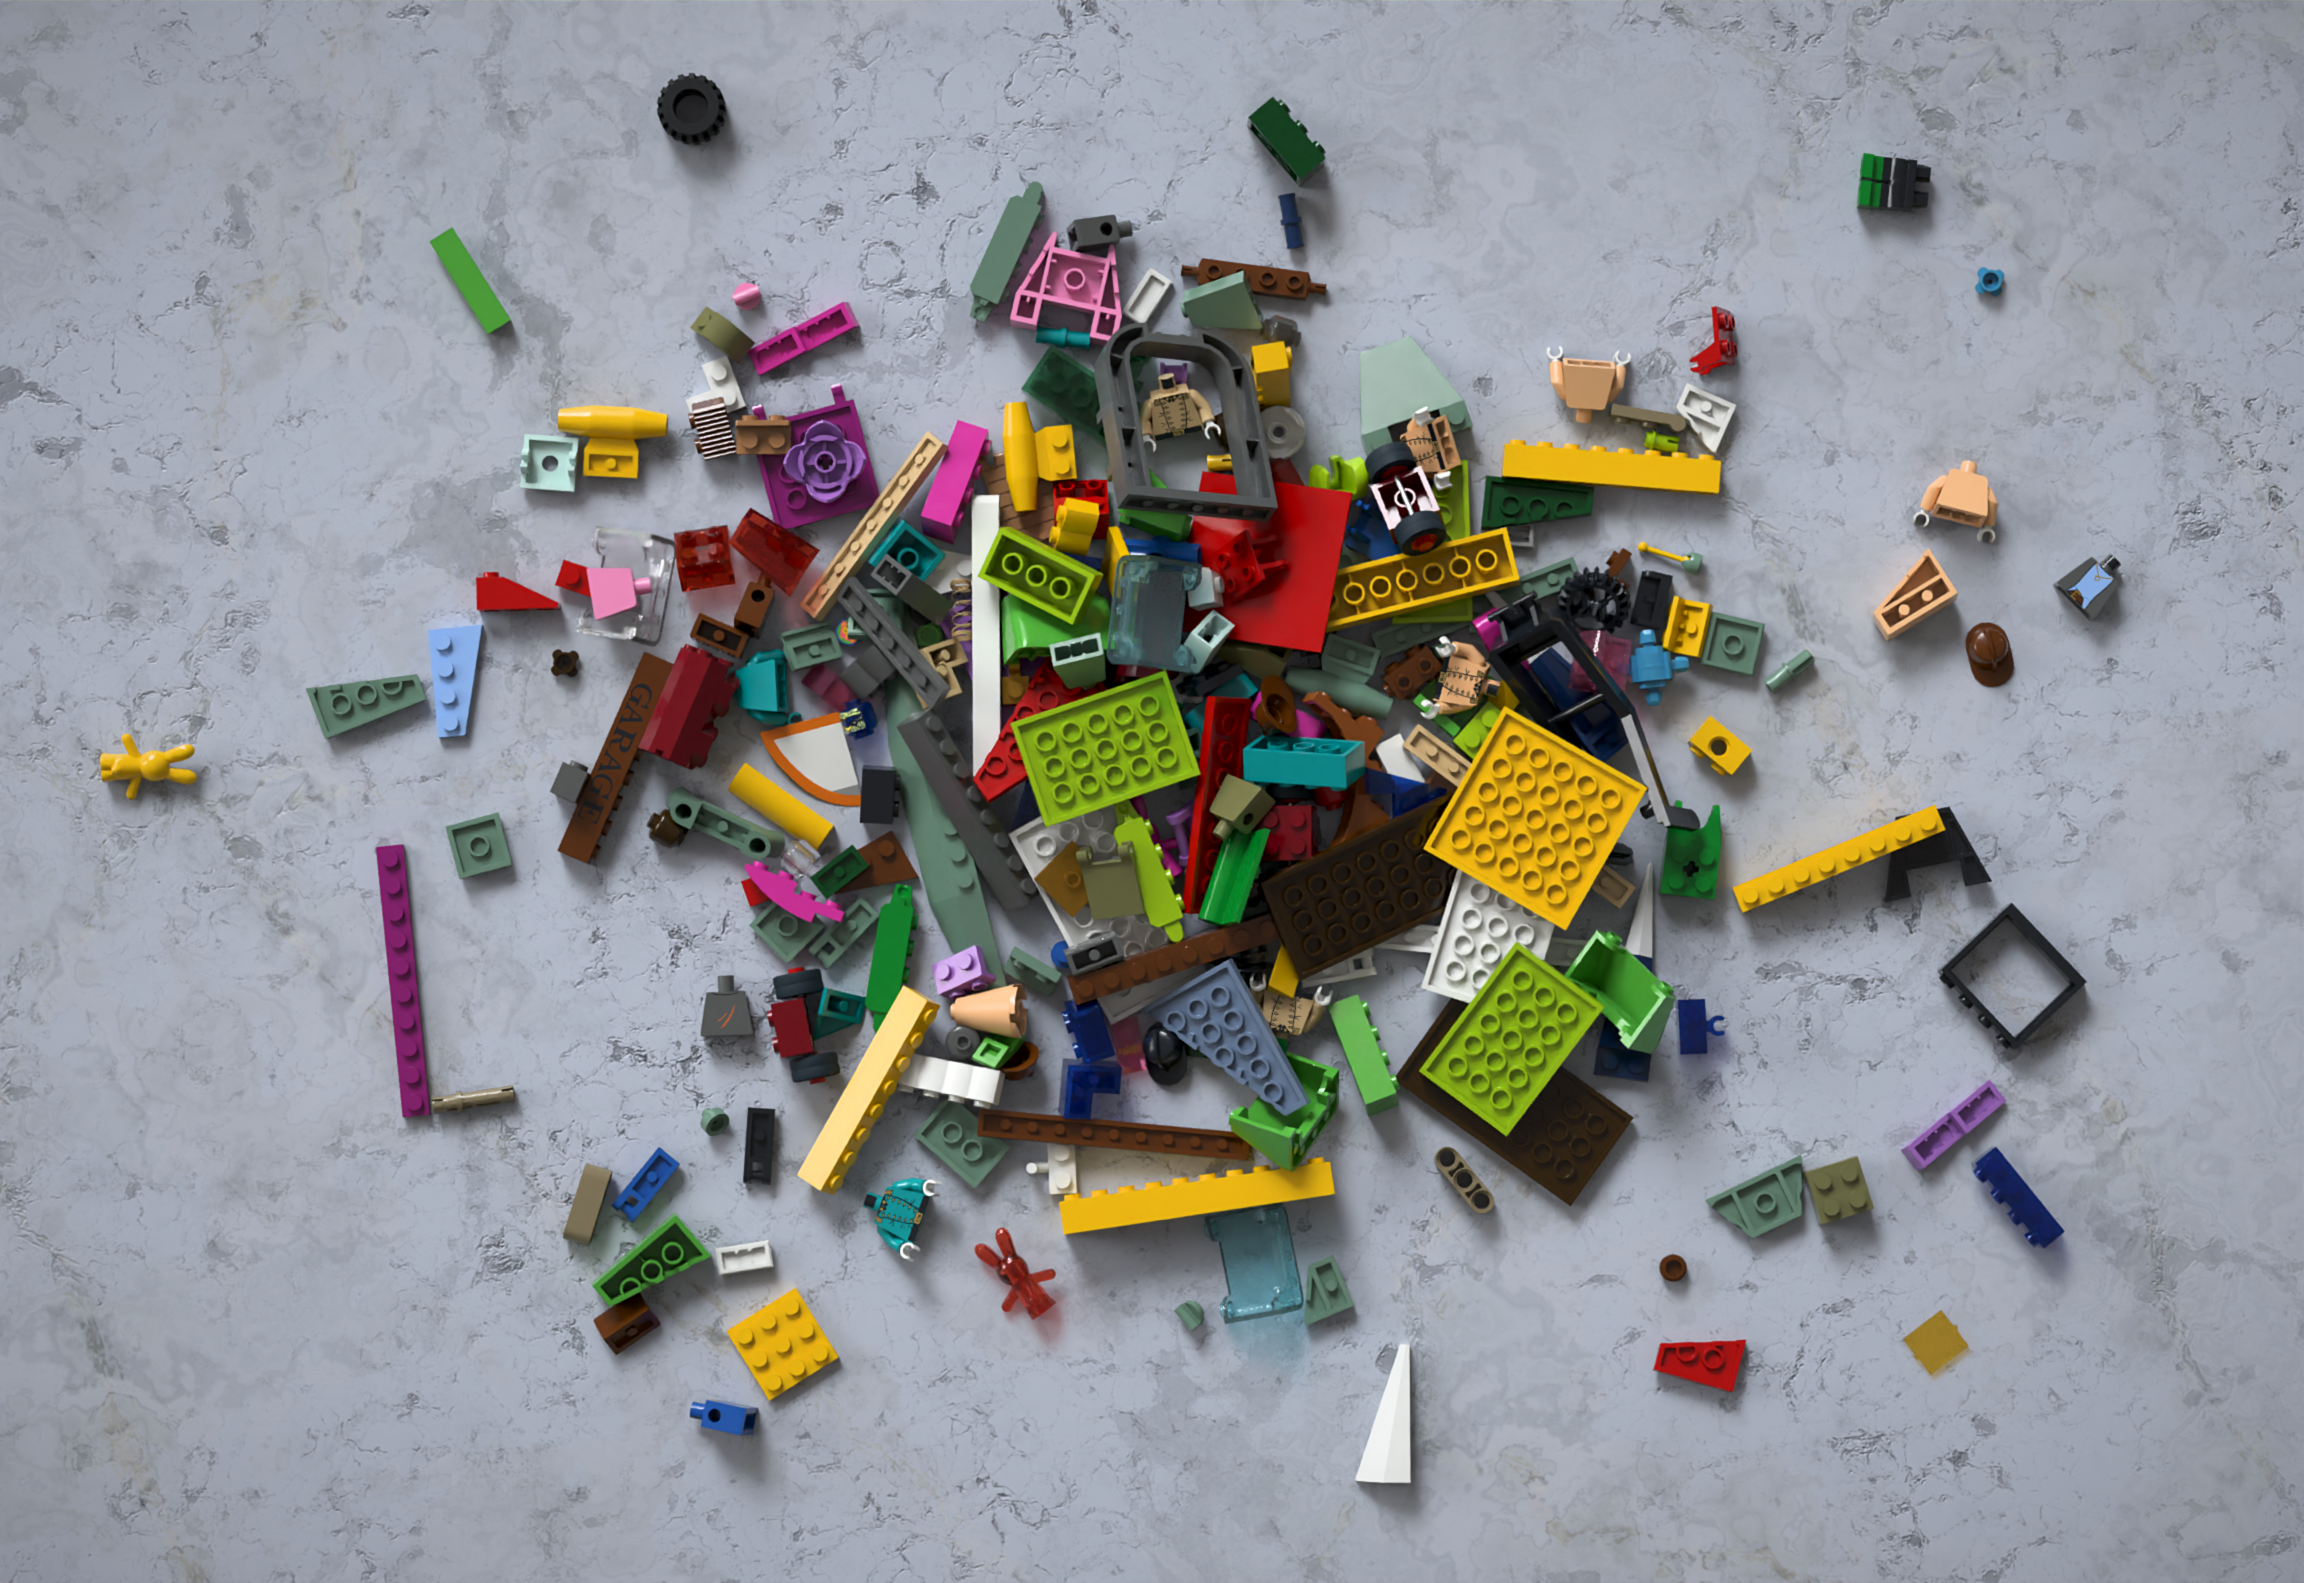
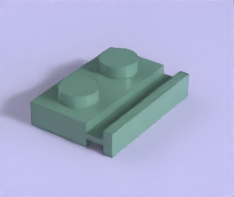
M830 620L783 632L779 635V639H782L784 645L783 650L791 672L840 660L843 657L836 635L831 630Z

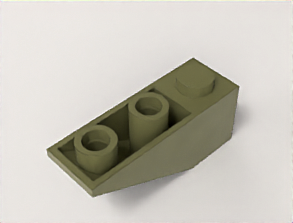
M1209 636L1208 639H1207V642H1208V643H1209V642L1211 641V639H1212L1211 636ZM1226 639L1215 656L1231 664L1240 663L1243 670L1264 680L1265 677L1270 675L1280 677L1294 649Z

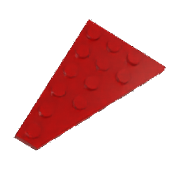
M1044 658L1043 664L1039 667L1028 685L1023 698L1018 702L1014 713L999 734V738L991 752L988 753L985 762L973 778V783L988 804L1028 779L1010 723L1106 691L1107 689L1102 682H1097L1096 686L1090 690H1085L1082 687L1067 688L1054 670L1052 658Z

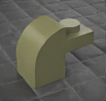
M707 306L690 327L694 332L712 343L723 354L740 364L755 344L751 338L734 324Z

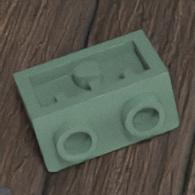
M1014 947L1003 967V971L1049 997L1062 973L1019 948Z

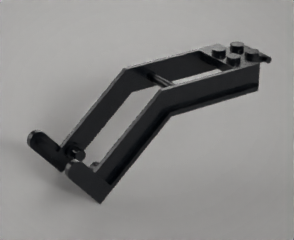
M1533 590L1513 601L1515 611L1507 604L1487 615L1488 621L1493 622L1496 620L1501 630V634L1494 639L1488 661L1539 726L1582 750L1581 745H1578L1565 721L1607 700L1622 721L1645 787H1647L1646 791L1650 800L1648 804L1640 807L1642 817L1647 820L1656 816L1658 824H1664L1665 828L1690 832L1699 829L1700 821L1693 810L1670 806L1635 707L1560 608L1554 605L1542 611L1541 604L1535 600L1538 598V595ZM1562 641L1599 692L1558 712L1521 662ZM1616 842L1605 863L1627 866L1633 862V851L1625 844Z

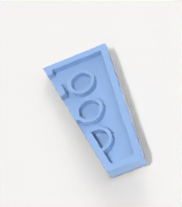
M483 625L428 630L438 738L466 736Z

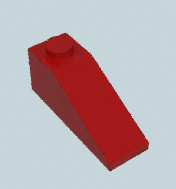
M484 572L483 577H476V599L479 612L561 610V604L505 577H499V572Z

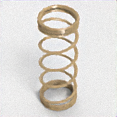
M955 579L950 582V588L955 591L950 596L956 602L953 606L956 604L972 603L970 600L958 602L952 598L953 594L957 592H971L972 590L968 589L971 587V581ZM955 584H968V585L956 586ZM952 607V612L956 614L951 619V622L956 625L952 629V639L955 641L971 640V631L958 630L954 632V629L957 627H972V624L959 625L954 623L953 619L958 615L970 616L972 613H957Z

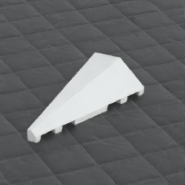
M1400 1344L1356 1475V1481L1411 1483L1410 1344Z

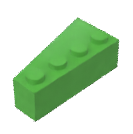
M1358 994L1327 1005L1340 1044L1344 1048L1348 1065L1351 1071H1353L1359 1094L1364 1099L1368 1117L1399 1106L1396 1091L1400 1090L1395 1074L1390 1076L1386 1066L1391 1064L1385 1049L1380 1051L1377 1045V1041L1381 1040L1375 1025L1370 1026L1367 1017L1371 1016L1366 1000L1361 1002Z
M674 1212L592 1282V1287L611 1307L711 1257V1252L680 1216Z

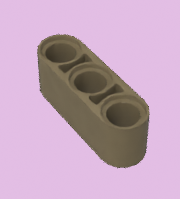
M1442 1147L1438 1149L1434 1156V1162L1442 1174L1473 1211L1477 1213L1489 1212L1494 1205L1492 1193L1454 1148ZM1444 1151H1450L1454 1155V1163L1449 1167L1443 1166L1439 1161V1157ZM1462 1172L1470 1174L1472 1179L1471 1184L1466 1188H1461L1457 1184V1176ZM1479 1193H1484L1489 1199V1203L1484 1209H1478L1474 1204V1198Z
M586 1163L566 1223L563 1239L590 1246L613 1171Z

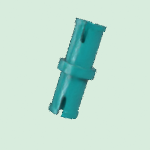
M1038 326L1036 343L1059 345L1061 349H1065L1067 346L1090 350V332L1070 331L1067 327L1054 329Z

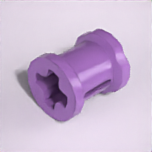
M1160 362V375L1172 373L1174 374L1176 384H1187V363L1182 365H1166L1165 362Z

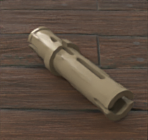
M513 1085L464 1093L456 1091V1094L432 1097L434 1114L457 1110L458 1112H464V1109L515 1102Z

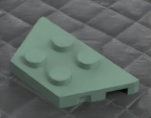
M1798 1155L1705 1201L1753 1239L1802 1215V1157Z

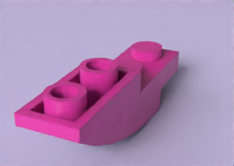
M754 861L753 865L746 863L745 870L754 883L783 909L812 924L816 914L840 923L843 922L846 913L840 910L842 905L826 900L825 904L815 901L816 895L801 890L800 895L796 894L799 883L793 881L794 875L781 870L778 875L768 872L769 866Z

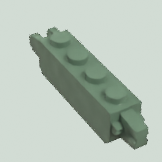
M1032 181L1028 188H1026L1023 197L1016 195L1008 201L970 285L972 295L975 297L970 312V317L985 323L995 307L998 308L1000 302L1006 303L1010 295L1011 288L1008 287L1012 277L1015 279L1018 277L1023 265L1019 263L1023 253L1028 254L1034 241L1030 236L1034 228L1039 230L1045 215L1041 214L1042 206L1039 205L1042 199L1041 196H1043L1042 193H1044L1042 191L1043 186L1039 181Z

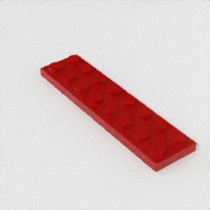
M1207 696L1199 760L1200 775L1197 778L1183 903L1185 905V909L1182 910L1183 913L1199 914L1223 840L1212 833L1219 821L1210 813V807L1227 774L1242 779L1244 767L1243 749L1246 747L1252 699Z

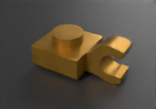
M1020 658L1018 659V665H1009L1010 677H1001L1003 705H1017L1028 689L1029 676H1021Z

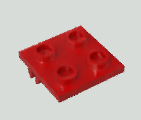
M1718 306L1711 307L1714 343L1690 359L1691 363L1697 362L1696 364L1699 365L1698 367L1690 368V370L1701 375H1708L1712 369L1724 365H1735L1734 358L1738 356L1737 344L1733 342L1732 331H1735L1734 316L1731 315L1730 311Z
M1244 530L1213 553L1224 580L1230 602H1236L1266 579L1264 574L1280 571L1284 566H1288L1285 559L1258 564L1254 550L1274 545V542L1279 541L1277 535L1252 539L1249 530Z

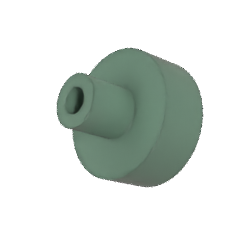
M706 1108L702 1112L701 1128L709 1136L721 1134L729 1124L728 1115L721 1108Z

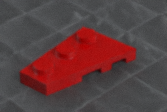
M1746 1340L1659 1344L1653 1371L1732 1393Z

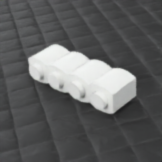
M913 1054L908 1068L902 1073L897 1082V1090L913 1094L914 1089L922 1090L923 1096L935 1099L939 1098V1094L949 1096L948 1101L964 1104L965 1100L974 1101L973 1106L990 1109V1105L998 1106L1005 1074L993 1069Z

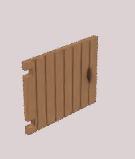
M1004 451L993 454L996 464L988 466L984 457L981 461L983 465L981 473L988 494L1000 495V527L1010 526L1053 548V543L1049 542L1052 526H1054L1053 481L1039 477L1037 510L1015 512L1006 480Z

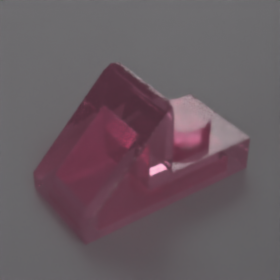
M823 664L812 667L801 681L802 684L839 713H846L858 698L835 673Z
M1137 1017L1122 1019L1112 1024L1111 1030L1120 1075L1147 1070Z

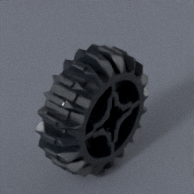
M1598 566L1594 569V572H1590L1586 567L1583 569V574L1576 570L1573 573V578L1567 577L1565 585L1560 587V595H1558L1557 599L1559 608L1572 626L1579 628L1578 633L1580 636L1585 631L1589 632L1590 638L1596 632L1602 638L1605 635V630L1613 634L1615 627L1621 628L1623 620L1628 618V610L1631 607L1629 600L1630 592L1626 590L1625 582H1619L1618 574L1610 577L1608 569L1604 573H1599ZM1580 591L1582 599L1579 601V604L1574 605L1572 598ZM1614 599L1616 606L1608 613L1606 611L1607 605H1609V601Z

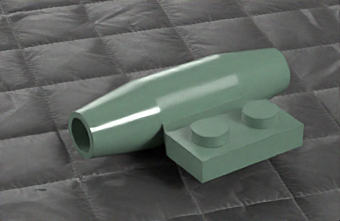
M1330 632L1321 657L1323 670L1290 665L1285 680L1292 691L1303 697L1311 692H1325L1333 699L1332 703L1339 708L1346 709L1353 715L1387 720L1393 702L1392 698L1365 685L1373 676L1381 649Z

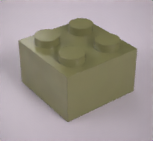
M1852 1156L1802 1172L1818 1224L1823 1225L1874 1209L1858 1156Z

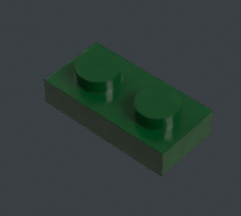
M852 844L811 876L810 879L827 900L866 870L869 865Z

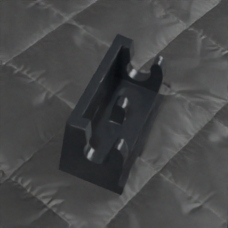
M1649 570L1642 571L1630 624L1658 631L1661 629L1673 579L1672 575Z

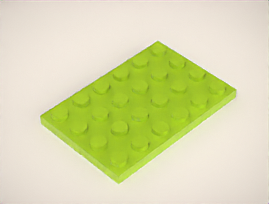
M1166 670L1010 723L1045 827L1200 775Z
M1516 941L1420 1068L1419 1072L1507 1136L1604 1009L1605 1005L1520 942Z

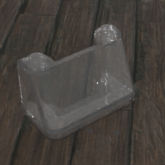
M596 526V531L592 538V546L598 555L603 556L601 568H631L634 580L650 577L652 593L637 596L638 608L602 621L595 620L593 608H585L577 619V633L653 647L658 645L662 636L677 556L675 542L651 533Z

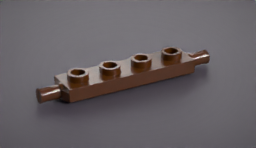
M1202 258L1198 267L1182 265L1181 276L1197 278L1198 286L1244 271L1253 294L1306 301L1309 293L1325 296L1327 284L1312 283L1309 272Z

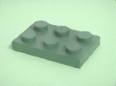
M947 1096L913 1135L973 1188H976L1011 1147L1000 1138L978 1137V1118L962 1104L948 1101L949 1096Z

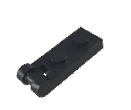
M748 1107L743 1183L752 1184V1181L762 1182V1185H771L776 1109ZM753 1162L763 1163V1171L753 1170Z

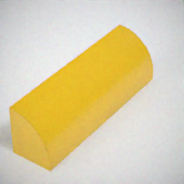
M744 763L728 788L729 792L815 853L835 827L747 763Z

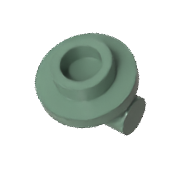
M1188 1300L1174 1310L1191 1332L1204 1322V1310L1196 1302Z

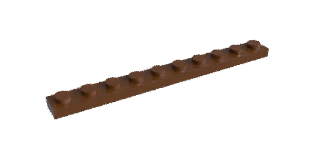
M979 1108L978 1137L1248 1161L1249 1143L1232 1131Z

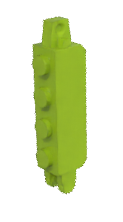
M1129 799L1115 803L1113 807L1118 824L1115 825L1112 833L1118 846H1121V842L1133 841L1135 865L1149 922L1158 928L1163 926L1170 941L1179 942L1184 938V931H1182L1179 919L1183 917L1181 910L1185 909V905L1180 894L1174 895L1171 885L1175 884L1170 869H1163L1160 860L1165 859L1159 843L1154 845L1150 835L1154 834L1149 819L1143 820L1142 816L1137 814Z

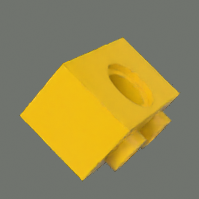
M1711 715L1688 741L1692 745L1690 751L1700 759L1705 756L1712 762L1710 767L1722 777L1725 774L1731 776L1752 751V749ZM1714 741H1721L1724 744L1725 752L1723 755L1718 756L1712 752L1711 745Z

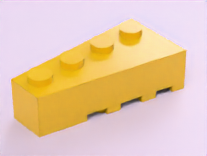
M1284 341L1251 346L1250 365L1260 412L1267 407L1275 405L1291 407L1289 373H1291L1293 360L1290 347L1285 348Z

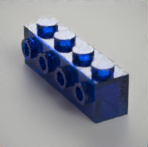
M1991 1146L1971 1162L1975 1168L1972 1171L1982 1184L1986 1182L1992 1189L1989 1192L1999 1205L2003 1203L2009 1210L2007 1213L2008 1217L2016 1226L2020 1224L2027 1232L2024 1234L2025 1238L2034 1248L2036 1246L2042 1249L2046 1248L2065 1232L1996 1146Z

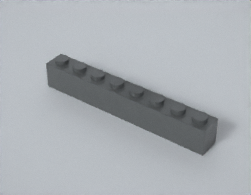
M928 708L911 714L896 728L1003 911L1027 905L1040 892L990 803L988 804L973 783L974 776L936 710Z

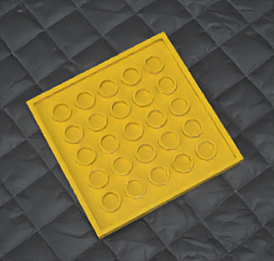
M1504 706L1423 849L1566 930L1645 794L1647 787Z

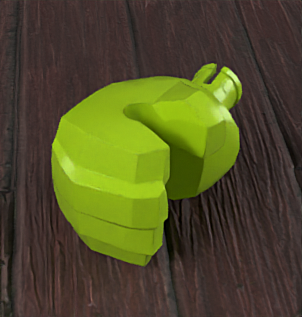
M1339 455L1328 457L1332 471L1331 479L1330 473L1320 464L1313 465L1309 470L1308 486L1352 492L1351 502L1364 497L1368 490V484L1372 483L1365 468V462L1361 457H1355L1346 461Z

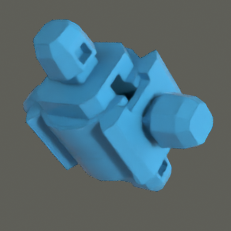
M1642 630L1640 633V644H1643V648H1636V655L1629 656L1630 665H1625L1624 662L1612 666L1613 678L1627 679L1626 676H1631L1632 684H1639V690H1648V693L1645 694L1647 704L1649 706H1659L1662 702V692H1659V688L1667 687L1666 681L1673 679L1672 671L1677 673L1688 671L1689 661L1686 657H1675V660H1671L1670 651L1663 652L1662 646H1654V643H1656L1654 631Z

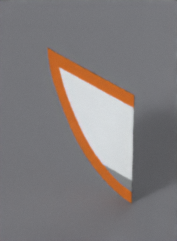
M838 712L760 732L763 743L771 757L805 791L830 803L844 806L861 805V791Z

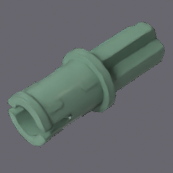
M1804 650L1787 664L1783 662V667L1765 679L1764 683L1775 694L1776 691L1792 679L1795 681L1797 679L1796 676L1812 665L1815 659L1808 650Z

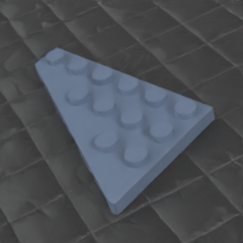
M1232 958L1142 1008L1145 1014L1153 1016L1163 1024V1027L1177 1034L1178 1038L1195 1050L1198 1049L1209 1057L1212 1063L1224 1068L1227 1074L1242 1085H1247L1260 1095L1261 1099L1273 1104L1275 1109L1286 1116L1311 1102Z

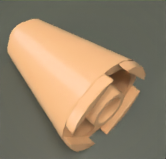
M1013 984L957 998L955 1004H951V1019L955 1020L957 1025H964L976 1030L1007 1037L1022 1038L1021 1035H1024L1026 1032L1028 1008H1024L1022 1000H1027L1025 988L1022 984Z

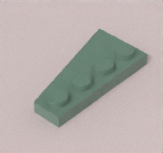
M417 674L306 688L326 740L428 700Z

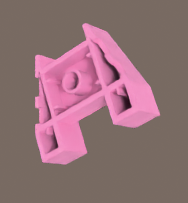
M1053 232L1015 294L1010 326L1037 331L1042 305L1048 304L1094 314L1089 336L1090 343L1105 346L1110 337L1120 329L1122 323L1114 245L1110 244L1107 258L1056 248L1057 233Z

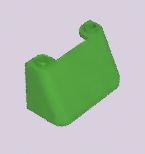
M1148 467L1151 486L1168 488ZM1119 509L1118 511L1121 514L1119 523L1154 536H1167L1173 542L1180 543L1181 539L1187 540L1192 527L1191 521L1193 517L1189 515Z
M1008 593V596L1000 602L1004 665H1018L1019 658L1028 657L1029 661H1034L1037 656L1051 657L1050 644L1096 633L1101 635L1105 667H1109L1120 654V642L1108 599L1104 598L1102 594L1095 593L1082 623L1074 625L1011 593Z
M1596 931L1564 976L1605 1005L1601 1012L1621 1030L1618 1033L1622 1037L1620 1041L1628 1049L1652 1054L1659 1045L1676 996L1673 994L1675 990L1667 982L1660 981L1621 944L1622 939L1617 934L1611 931L1608 933Z
M1287 1052L1286 1057L1311 1102L1285 1116L1276 1110L1273 1104L1261 1099L1259 1095L1249 1109L1244 1106H1239L1237 1110L1234 1109L1229 1117V1125H1231V1131L1279 1167L1293 1172L1336 1114L1339 1105V1069Z

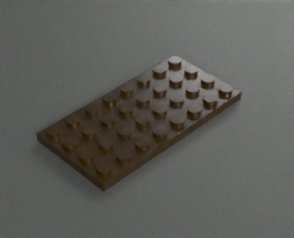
M1450 791L1258 881L1298 981H1302L1444 914L1458 868L1423 848L1455 794L1454 792Z
M1451 998L1396 1074L1398 1083L1571 1206L1634 1117L1560 1065L1510 1133L1505 1136L1419 1072L1420 1068L1469 1005L1467 1002Z

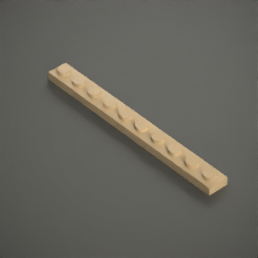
M1420 724L1414 728L1402 744L1403 748L1456 788L1459 787L1471 766L1468 760ZM1606 864L1603 865L1591 886L1593 891L1617 909L1623 906L1636 888Z

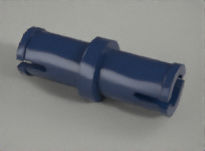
M1295 193L1279 195L1278 199L1282 213L1280 223L1281 226H1284L1287 249L1303 247L1300 229L1302 219L1298 217Z

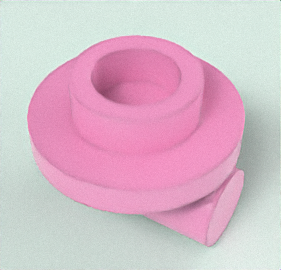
M743 283L735 289L732 297L739 308L751 310L760 303L761 293L757 285Z

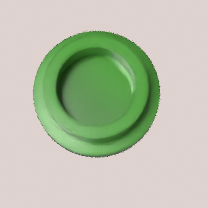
M934 623L921 625L916 631V640L921 648L942 642V631Z

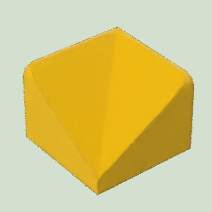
M1502 680L1498 697L1489 696L1485 702L1490 701L1500 711L1503 710L1504 706L1514 710L1520 701Z

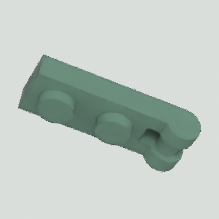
M859 897L845 911L846 914L842 923L836 921L808 950L813 957L816 955L822 961L821 965L826 970L879 917V914L862 897ZM828 941L836 948L831 954L823 948Z

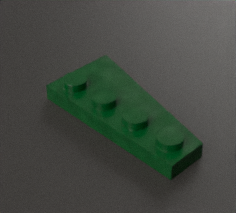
M1486 475L1481 530L1591 516L1594 487Z

